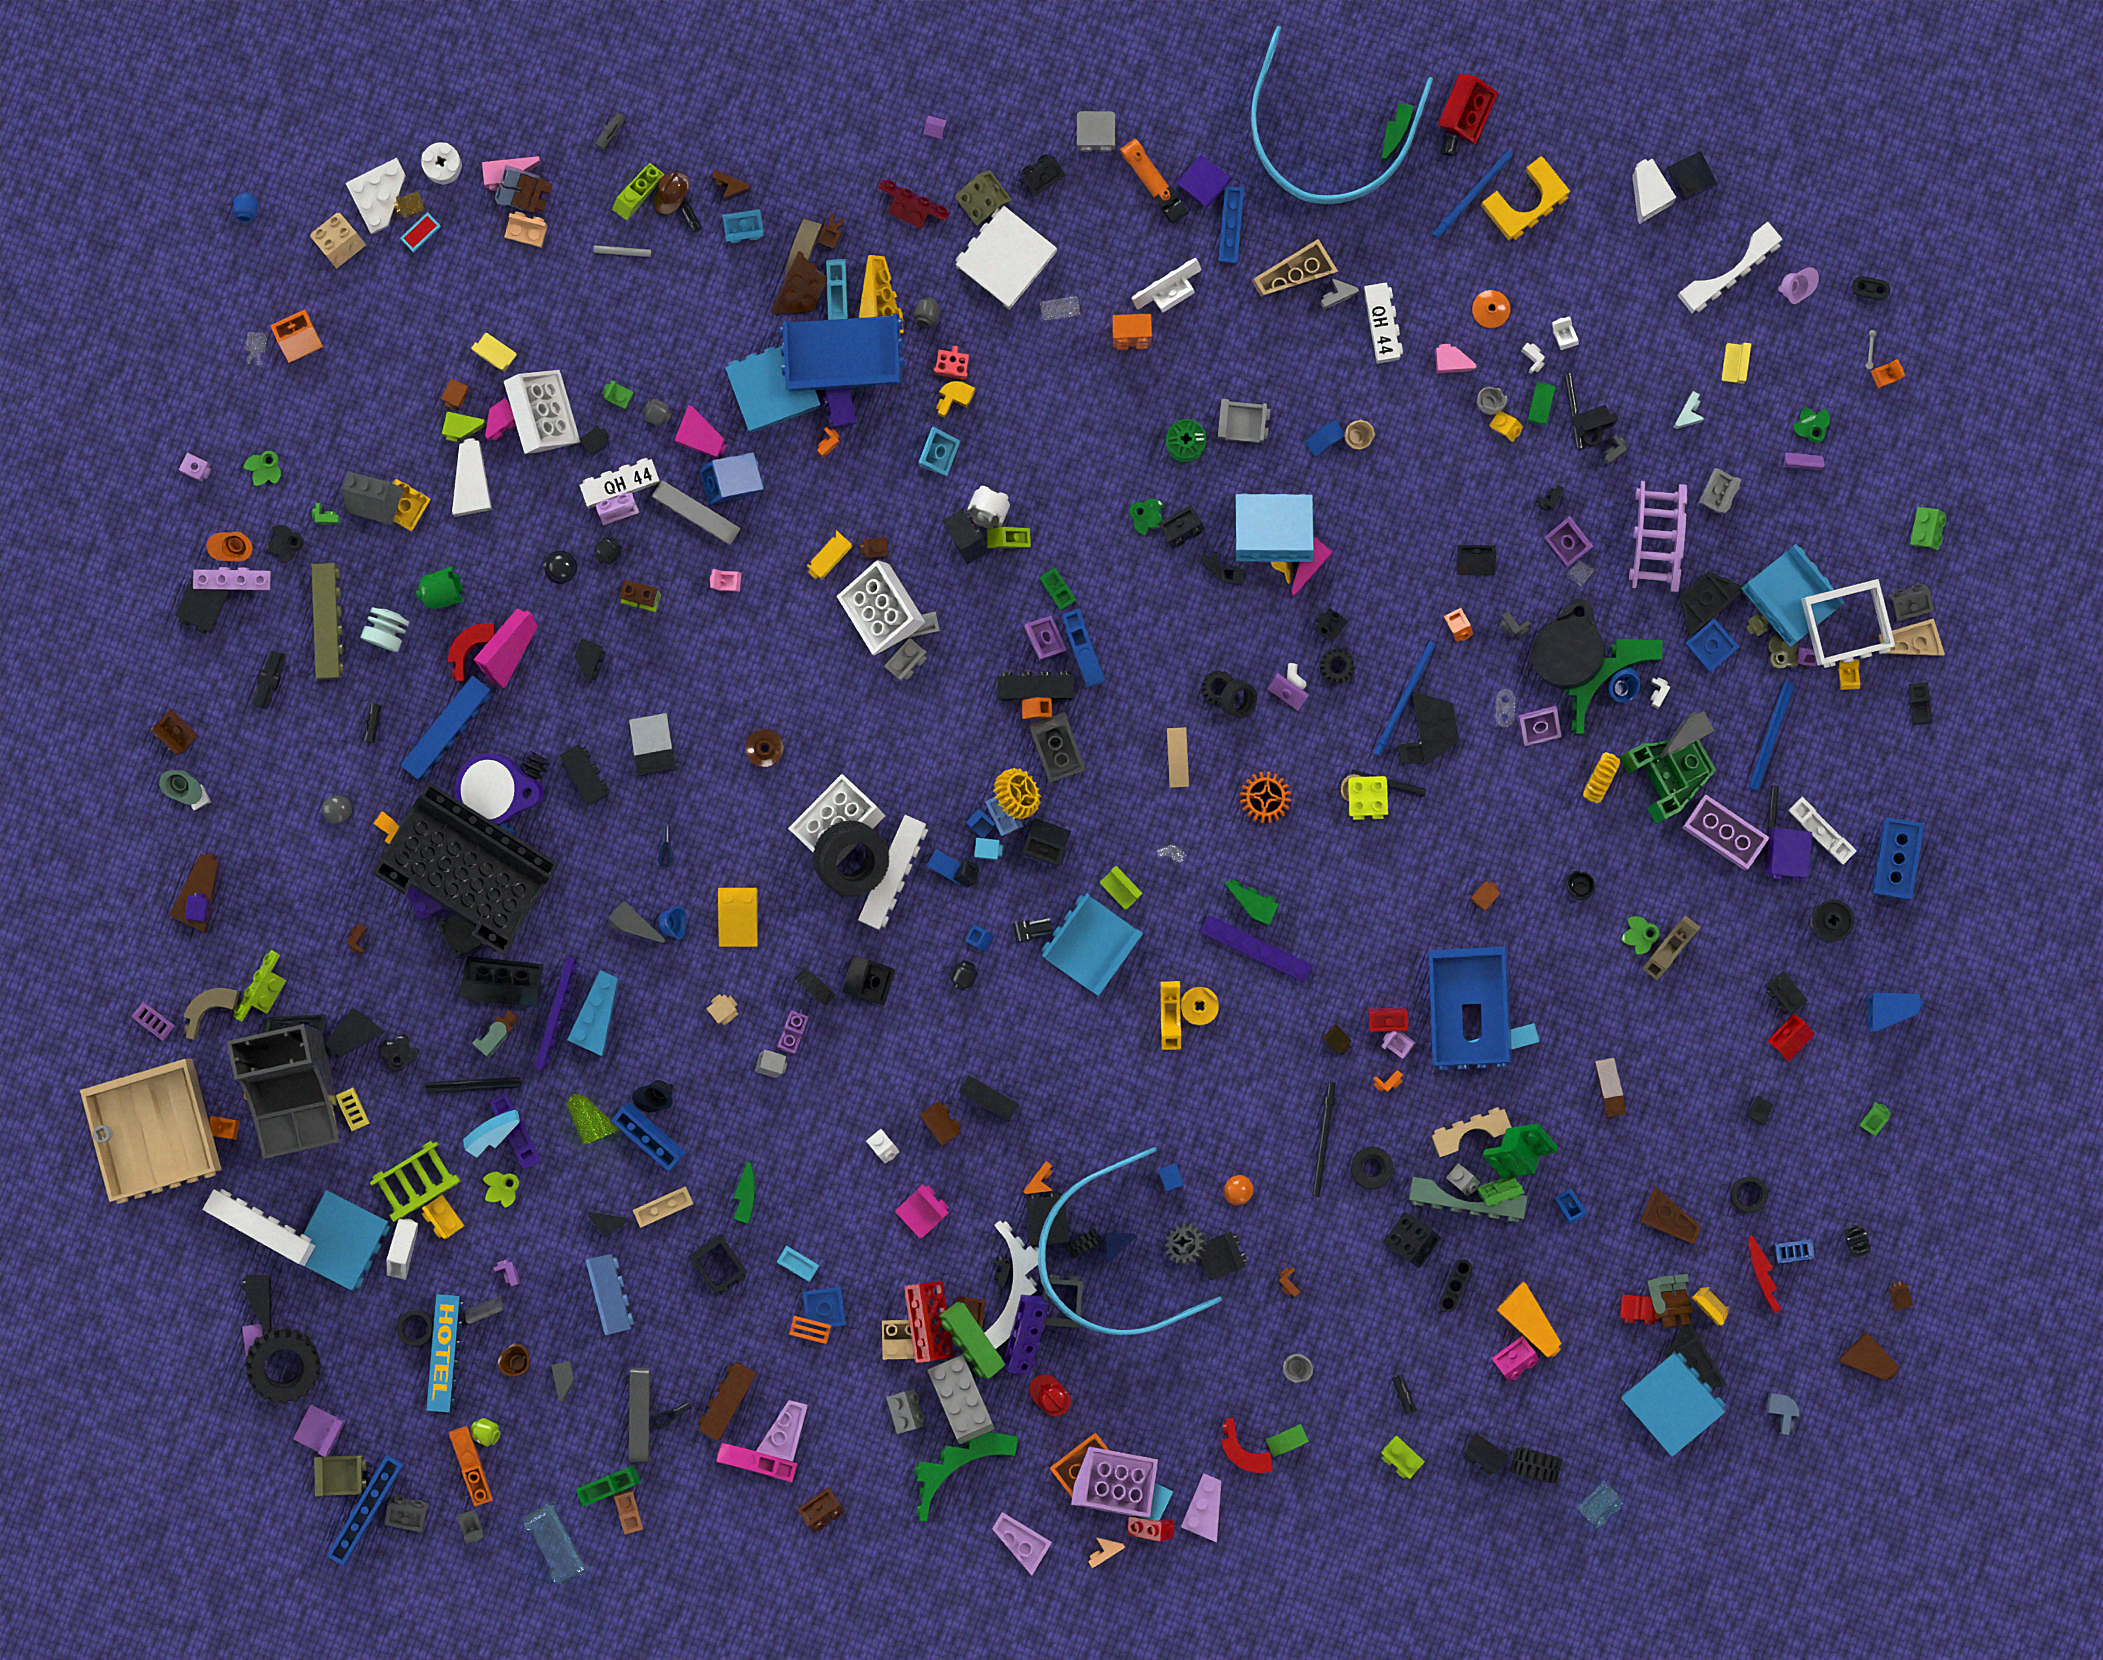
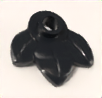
M273 526L272 530L276 537L266 545V549L274 554H279L280 563L289 562L294 558L295 552L303 547V537L298 533H292L288 526ZM293 539H297L298 541L297 545L295 546L291 545V541Z
M406 1034L398 1036L393 1043L384 1040L381 1045L382 1056L388 1060L389 1067L394 1071L403 1070L407 1064L414 1062L419 1055L418 1048H410V1041ZM397 1058L401 1060L398 1064L394 1063V1060Z

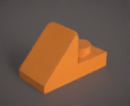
M1046 1161L1023 1192L1025 1194L1053 1191L1041 1182L1043 1178L1047 1180L1053 1172L1051 1170L1052 1165Z

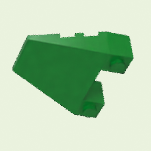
M1700 740L1662 759L1660 754L1669 741L1644 743L1619 757L1628 774L1644 766L1661 797V800L1647 807L1656 824L1680 812L1716 771Z

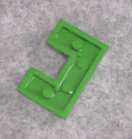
M1515 1177L1501 1178L1477 1187L1480 1197L1487 1206L1491 1205V1207L1500 1205L1501 1201L1506 1199H1517L1520 1197V1194L1524 1193L1521 1184L1516 1181Z

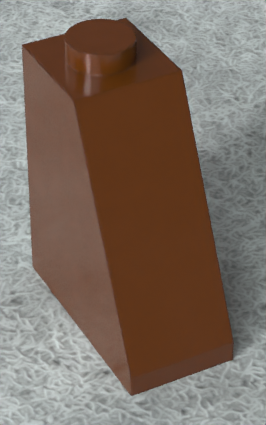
M1864 1333L1837 1359L1842 1364L1882 1380H1891L1898 1374L1897 1369L1899 1366L1868 1333Z

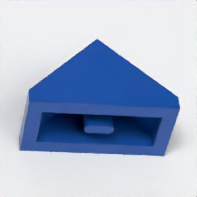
M1334 420L1316 431L1305 441V444L1313 455L1317 457L1343 439L1345 432L1338 422Z
M1572 1189L1555 1197V1201L1568 1224H1572L1588 1215Z

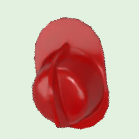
M1043 1374L1032 1380L1029 1388L1030 1396L1046 1414L1058 1417L1068 1411L1071 1404L1070 1395L1054 1377Z

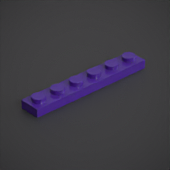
M1210 915L1200 932L1303 983L1313 966Z
M567 957L535 1065V1068L540 1070L548 1067L551 1056L548 1055L550 1048L554 1049L556 1043L554 1034L556 1030L559 1031L562 1019H559L561 1011L564 1012L566 1009L567 1001L565 996L566 993L570 994L573 982H570L572 974H576L578 968L574 958Z

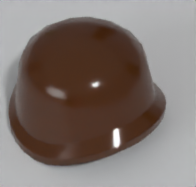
M520 1344L507 1346L499 1356V1370L509 1377L524 1375L530 1367V1354Z

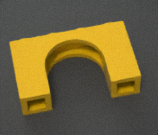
M1542 156L1525 170L1541 192V203L1536 209L1530 212L1515 211L1507 204L1498 191L1481 204L1484 211L1509 241L1513 238L1517 240L1524 234L1523 230L1525 228H1532L1539 222V217L1542 215L1546 217L1554 210L1553 206L1557 203L1561 205L1569 199L1570 190Z

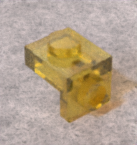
M419 191L403 197H396L395 208L397 213H401L404 218L425 211Z

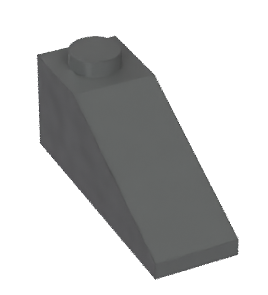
M1694 711L1686 716L1687 720L1679 725L1661 752V759L1715 731L1704 711L1698 714Z
M625 901L608 917L611 920L609 924L616 931L621 929L625 933L662 944L667 942Z

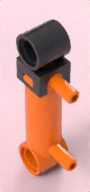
M1133 139L1119 149L1124 159L1132 166L1172 225L1189 214L1171 186H1168L1148 158L1137 139Z

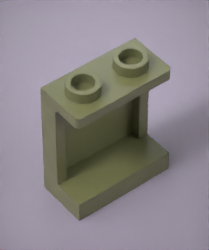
M363 1455L314 1457L315 1496L363 1495L367 1488V1479H364V1471H367V1460L363 1459Z

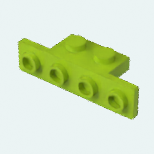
M271 950L265 955L260 970L256 971L252 984L244 992V998L235 1007L233 1017L242 1022L251 1006L268 1014L287 981L271 972L280 957L278 953Z

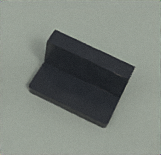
M1606 405L1574 415L1571 418L1580 438L1613 427L1619 420L1616 413H1609Z
M1457 545L1458 575H1495L1496 545Z

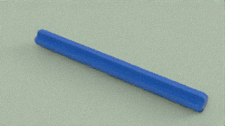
M1786 681L1783 684L1749 784V788L1758 791L1794 688V684Z

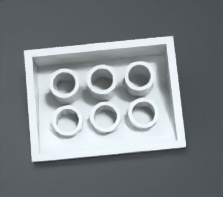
M560 370L517 374L504 381L525 454L538 453L580 443Z
M877 560L837 595V598L873 655L912 635L925 623L890 564Z
M841 774L788 829L813 852L821 834H824V831L835 825V823L854 820L864 823L873 829L885 815ZM853 843L846 846L838 855L836 865H838L858 843Z

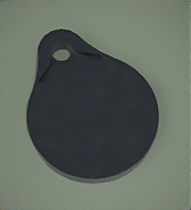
M1585 599L1572 600L1557 618L1541 629L1533 642L1532 662L1538 675L1547 684L1560 689L1578 688L1592 681L1603 667L1605 645L1595 623L1593 608ZM1584 610L1585 615L1578 618L1575 616L1576 612Z

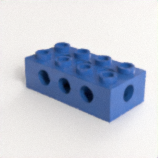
M1889 817L1883 819L1871 895L1906 901L1912 900L1924 829L1923 823ZM1898 835L1904 838V845L1898 844ZM1895 854L1901 857L1902 861L1900 864L1894 862L1893 857ZM1892 873L1897 874L1899 878L1897 883L1891 881L1890 876Z

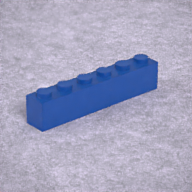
M472 675L402 762L401 766L419 781L422 778L425 780L432 772L430 768L434 764L437 765L443 759V752L446 749H451L455 744V737L458 734L462 735L468 726L466 724L470 719L474 720L480 712L478 710L482 704L486 705L492 697L490 695L492 691Z
M389 1454L385 1456L327 1557L342 1566L347 1564L404 1468L405 1463Z

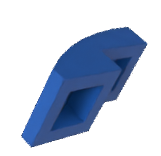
M936 849L926 866L954 883L961 885L954 880V876L961 863Z

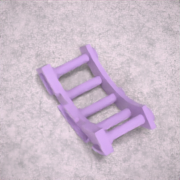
M1641 481L1640 488L1636 489L1635 499L1639 500L1638 527H1634V538H1637L1634 567L1633 569L1630 568L1629 580H1632V588H1636L1638 579L1667 581V583H1670L1671 591L1678 592L1681 577L1680 565L1681 558H1683L1687 485L1679 484L1678 492L1664 493L1645 491V481ZM1645 499L1674 501V503H1677V509L1672 511L1644 508ZM1644 516L1673 518V520H1676V530L1670 532L1643 529ZM1642 537L1672 539L1675 542L1674 552L1641 551ZM1640 559L1670 561V563H1673L1672 571L1668 572V574L1639 571Z

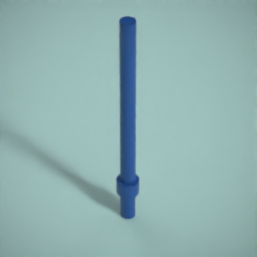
M1508 150L1458 206L1441 220L1439 227L1432 233L1434 237L1438 239L1447 228L1450 229L1454 224V220L1513 156L1512 152Z

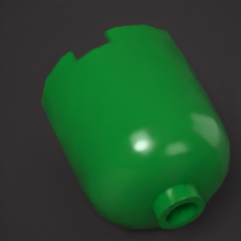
M454 566L426 574L420 579L418 584L419 590H416L418 600L422 601L427 608L440 609L464 603V597H460V591H463V587L458 573H453V570H455Z

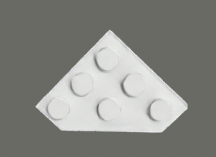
M397 158L346 183L371 235L389 226L393 210L398 201L406 175Z

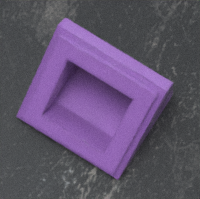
M928 116L923 134L942 139L947 121Z
M1799 647L1797 663L1816 666L1817 661L1814 649Z

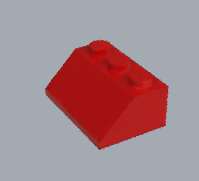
M1459 74L1437 125L1450 134L1458 135L1460 138L1476 144L1498 92L1476 76Z

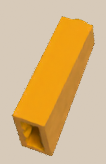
M1521 1282L1496 1310L1547 1358L1550 1356L1554 1357L1561 1350L1559 1346L1562 1343L1527 1284Z

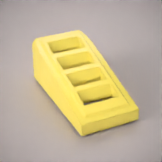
M355 1088L336 1095V1099L351 1131L370 1124ZM352 1095L353 1099L343 1102L344 1098ZM356 1103L357 1106L347 1110L346 1106ZM359 1110L360 1113L350 1117L349 1113ZM362 1116L363 1120L353 1124L352 1120Z

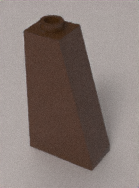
M208 852L206 856L200 854L169 914L204 933L208 931L221 864L216 861L218 857ZM193 893L205 894V898L210 899L207 922L185 919L188 896H193Z

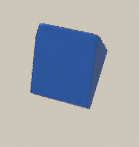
M973 924L965 942L985 952L994 935Z

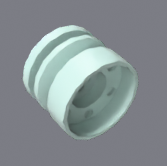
M372 607L370 612L378 617L368 616V620L375 625L374 627L364 626L360 638L387 650L398 652L402 640L396 637L395 634L396 632L405 634L406 630L400 628L399 624L408 627L409 621L395 612Z

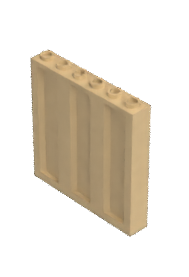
M183 1059L80 1090L109 1202L125 1203L128 1202L129 1197L134 1196V1199L146 1196V1192L151 1191L152 1194L163 1191V1187L176 1188L181 1186L180 1182L187 1181V1184L199 1181L198 1177L200 1176L210 1178L216 1176L215 1172L222 1170L192 1059ZM97 1126H109L113 1132L111 1140L103 1143L97 1142L93 1137V1131ZM104 1129L103 1131L99 1132V1134H101L102 1137H106Z

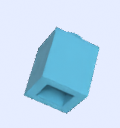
M976 838L974 857L998 861V856L1002 857L1003 845H999V840Z

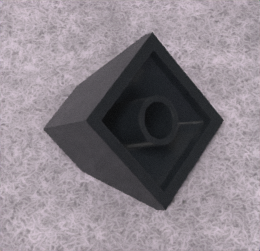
M1701 151L1667 167L1683 202L1718 185Z

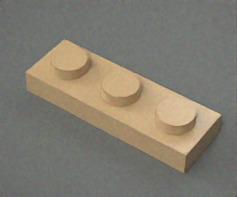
M685 1186L638 1207L633 1212L640 1228L694 1203Z

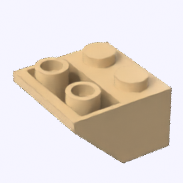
M909 1320L882 1321L883 1360L915 1359Z

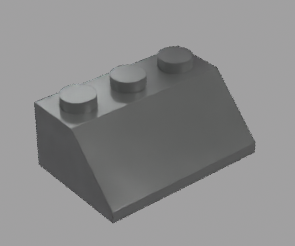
M348 471L342 487L347 513L392 525L404 489L391 482Z

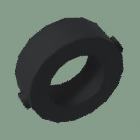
M1602 431L1596 432L1598 435L1597 441L1591 442L1587 436H1584L1583 442L1591 447L1597 446L1602 440Z

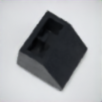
M1035 818L1022 854L1059 867L1071 831Z
M1477 1433L1473 1434L1462 1451L1465 1454L1463 1458L1472 1464L1479 1463L1481 1465L1480 1469L1490 1476L1492 1473L1498 1474L1508 1454Z

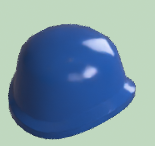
M674 906L661 913L659 928L662 934L676 939H683L686 930V912L682 906Z

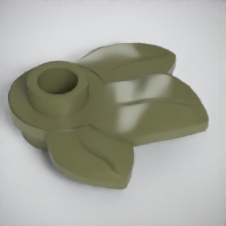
M1777 634L1773 635L1768 646L1771 652L1770 664L1776 669H1783L1786 666L1791 668L1798 666V654H1796L1799 647L1798 641L1790 647Z

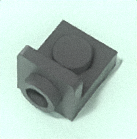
M1616 434L1611 440L1617 448L1613 446L1608 449L1603 459L1607 466L1627 451L1626 441Z

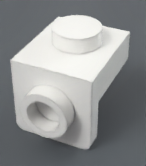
M1570 317L1560 318L1552 322L1553 333L1560 350L1579 345Z
M1527 343L1521 352L1535 362L1529 373L1532 374L1534 371L1538 373L1544 366L1542 361L1545 357L1540 353L1541 350L1532 343L1530 345Z
M882 1129L866 1141L884 1163L892 1160L899 1153L897 1147Z

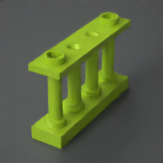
M429 1141L422 1146L423 1150L384 1174L381 1171L372 1177L373 1180L370 1184L372 1186L379 1184L393 1207V1213L390 1215L393 1222H397L399 1219H402L462 1182L458 1175L453 1176L448 1173L435 1151V1148L440 1146L438 1142L433 1143ZM427 1153L443 1178L441 1179L443 1183L438 1186L431 1182L418 1160ZM410 1163L426 1187V1193L422 1196L415 1193L401 1170ZM394 1173L410 1198V1203L404 1207L402 1204H399L385 1181L386 1178Z

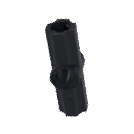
M270 651L265 667L259 674L257 680L258 687L252 700V705L268 710L273 693L277 690L281 680L280 674L287 657L286 655Z

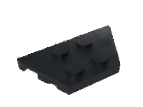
M1708 571L1679 596L1689 636L1691 637L1743 592L1741 589L1743 585Z
M1412 692L1419 738L1422 742L1424 765H1427L1459 742L1453 703L1418 692Z
M1692 1323L1683 1326L1665 1353L1666 1359L1673 1351L1677 1354L1680 1352L1687 1360L1686 1365L1690 1369L1693 1367L1700 1376L1698 1378L1702 1383L1706 1382L1710 1387L1726 1386L1725 1380Z

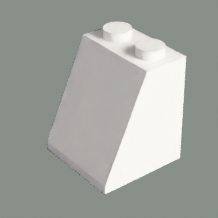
M1645 159L1639 162L1632 177L1637 218L1639 224L1671 206L1676 196L1653 159L1649 161Z

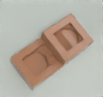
M633 1490L614 1494L624 1534L643 1530Z

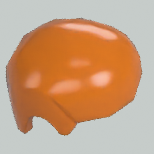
M1234 1175L1224 1185V1197L1228 1203L1234 1206L1244 1205L1253 1195V1184L1249 1178L1243 1175Z

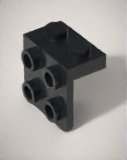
M1232 1231L1206 1241V1245L1202 1246L1206 1251L1200 1252L1201 1262L1209 1280H1215L1246 1267L1247 1258L1244 1251H1239L1237 1245L1240 1244L1237 1234H1232Z

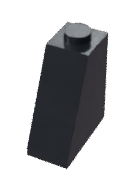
M352 1007L324 1045L328 1047L326 1051L334 1057L337 1054L342 1057L383 1035L385 1031Z

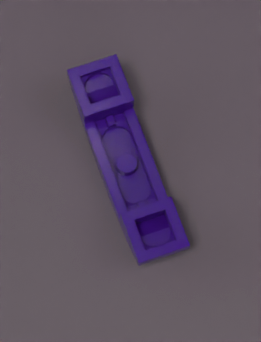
M507 1093L489 1102L496 1116L516 1110ZM520 1119V1122L507 1137L525 1170L539 1163L541 1159Z

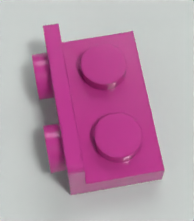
M1523 1336L1491 1358L1508 1382L1517 1379L1524 1370L1532 1368L1539 1360L1536 1352Z

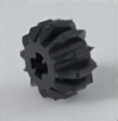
M1861 1224L1849 1226L1844 1230L1847 1247L1853 1257H1862L1870 1253L1869 1239Z

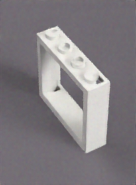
M1878 579L1801 599L1818 666L1824 664V668L1835 666V661L1842 660V663L1854 661L1853 657L1860 655L1861 659L1872 656L1871 652L1879 651V654L1890 651V647L1895 646ZM1870 589L1884 643L1824 658L1811 604Z

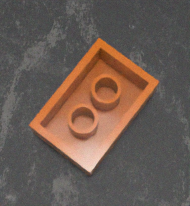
M1151 314L1113 315V348L1117 347V350H1128L1129 347H1136L1138 350L1148 349L1152 342Z
M1096 1432L1050 1467V1470L1071 1497L1073 1496L1074 1484L1088 1448L1094 1447L1109 1450Z

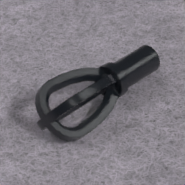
M689 1401L677 1408H673V1410H668L655 1416L652 1421L655 1428L660 1429L667 1426L676 1417H679L680 1414L691 1409ZM670 1413L674 1414L662 1425H657L656 1420Z

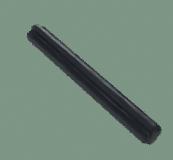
M521 1078L427 1082L425 1087L428 1093L520 1088Z

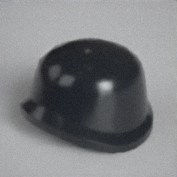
M554 551L544 561V572L550 581L557 584H565L575 576L577 562L566 551Z

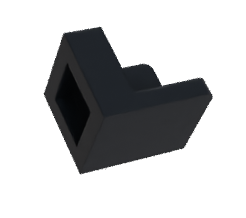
M1421 741L1398 745L1401 765L1423 762Z
M1756 1096L1746 1117L1764 1126L1769 1119L1768 1116L1773 1108V1104L1762 1099L1760 1096Z

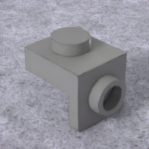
M1459 1163L1446 1177L1448 1181L1467 1197L1474 1193L1480 1184L1476 1177Z

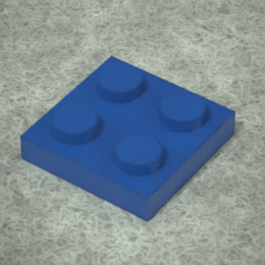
M1715 618L1685 643L1709 672L1714 670L1739 648Z
M841 1287L802 1292L806 1319L829 1324L831 1327L846 1325ZM807 1323V1327H809V1328H813V1329H822V1328H824V1327H820V1326H817V1325H813V1324Z

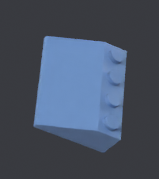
M609 1254L586 1259L605 1335L632 1329L631 1325L634 1324L632 1313L628 1314L626 1306H629L627 1294L623 1295L622 1292L624 1282L622 1276H618L617 1269L620 1268L617 1257Z

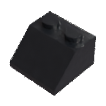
M853 956L842 993L884 1006L895 969L868 959Z

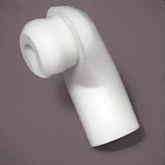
M1289 663L1287 680L1301 690L1305 689L1306 682L1297 675L1298 665Z

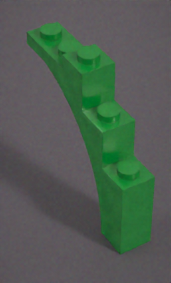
M1616 639L1615 644H1611V655H1614V658H1605L1603 667L1592 681L1578 688L1564 689L1565 692H1568V697H1575V700H1572V711L1575 712V719H1572L1571 729L1575 731V735L1584 734V715L1598 687L1607 678L1624 667L1642 662L1661 661L1663 640Z
M987 1432L966 1441V1444L970 1445L969 1448L946 1445V1449L941 1451L940 1460L944 1461L943 1464L920 1461V1465H916L914 1475L918 1477L917 1481L925 1482V1486L921 1485L919 1497H923L922 1505L918 1504L916 1516H920L919 1521H928L930 1502L934 1493L954 1470L971 1460L984 1456L1001 1454L1015 1456L1018 1436Z

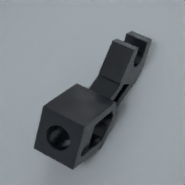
M1207 550L1202 551L1201 561L1203 565L1223 583L1242 584L1243 569L1230 566L1223 568L1219 564L1217 552L1213 553L1212 558H1207ZM1224 571L1234 572L1233 580L1225 579Z

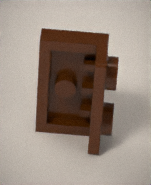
M172 709L164 715L158 724L151 728L154 735L159 740H162L168 746V749L176 755L186 752L198 737Z

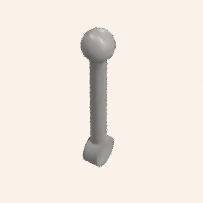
M1875 330L1869 331L1868 362L1865 365L1868 370L1873 368L1872 354L1874 337L1876 336Z

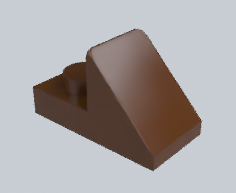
M714 170L711 176L712 180L715 181L714 184L722 188L727 186L723 201L745 194L750 190L749 184L717 170Z

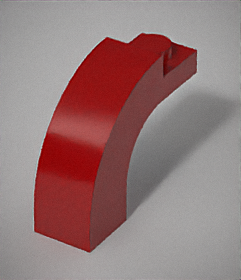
M494 623L473 625L461 632L454 640L449 651L448 662L456 664V667H452V676L456 678L457 683H465V661L470 650L478 645L487 644L496 634V625Z
M1227 1418L1226 1423L1222 1424L1224 1435L1228 1434V1438L1221 1439V1443L1228 1458L1238 1467L1249 1472H1273L1270 1452L1249 1453L1243 1450L1236 1438L1234 1418Z

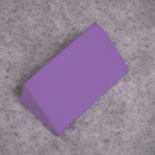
M1787 452L1784 457V466L1822 470L1824 468L1823 456Z

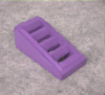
M142 1002L131 1016L162 1041L165 1040L175 1027V1025L145 1002ZM145 1009H147L148 1012H147V1013L145 1014V1016L141 1019V1018H140L141 1014L144 1012ZM151 1014L155 1015L149 1022V1024H147L146 1021L151 1016ZM159 1018L161 1020L155 1029L152 1028ZM164 1023L167 1024L166 1028L160 1034L158 1032L160 1028L164 1025Z

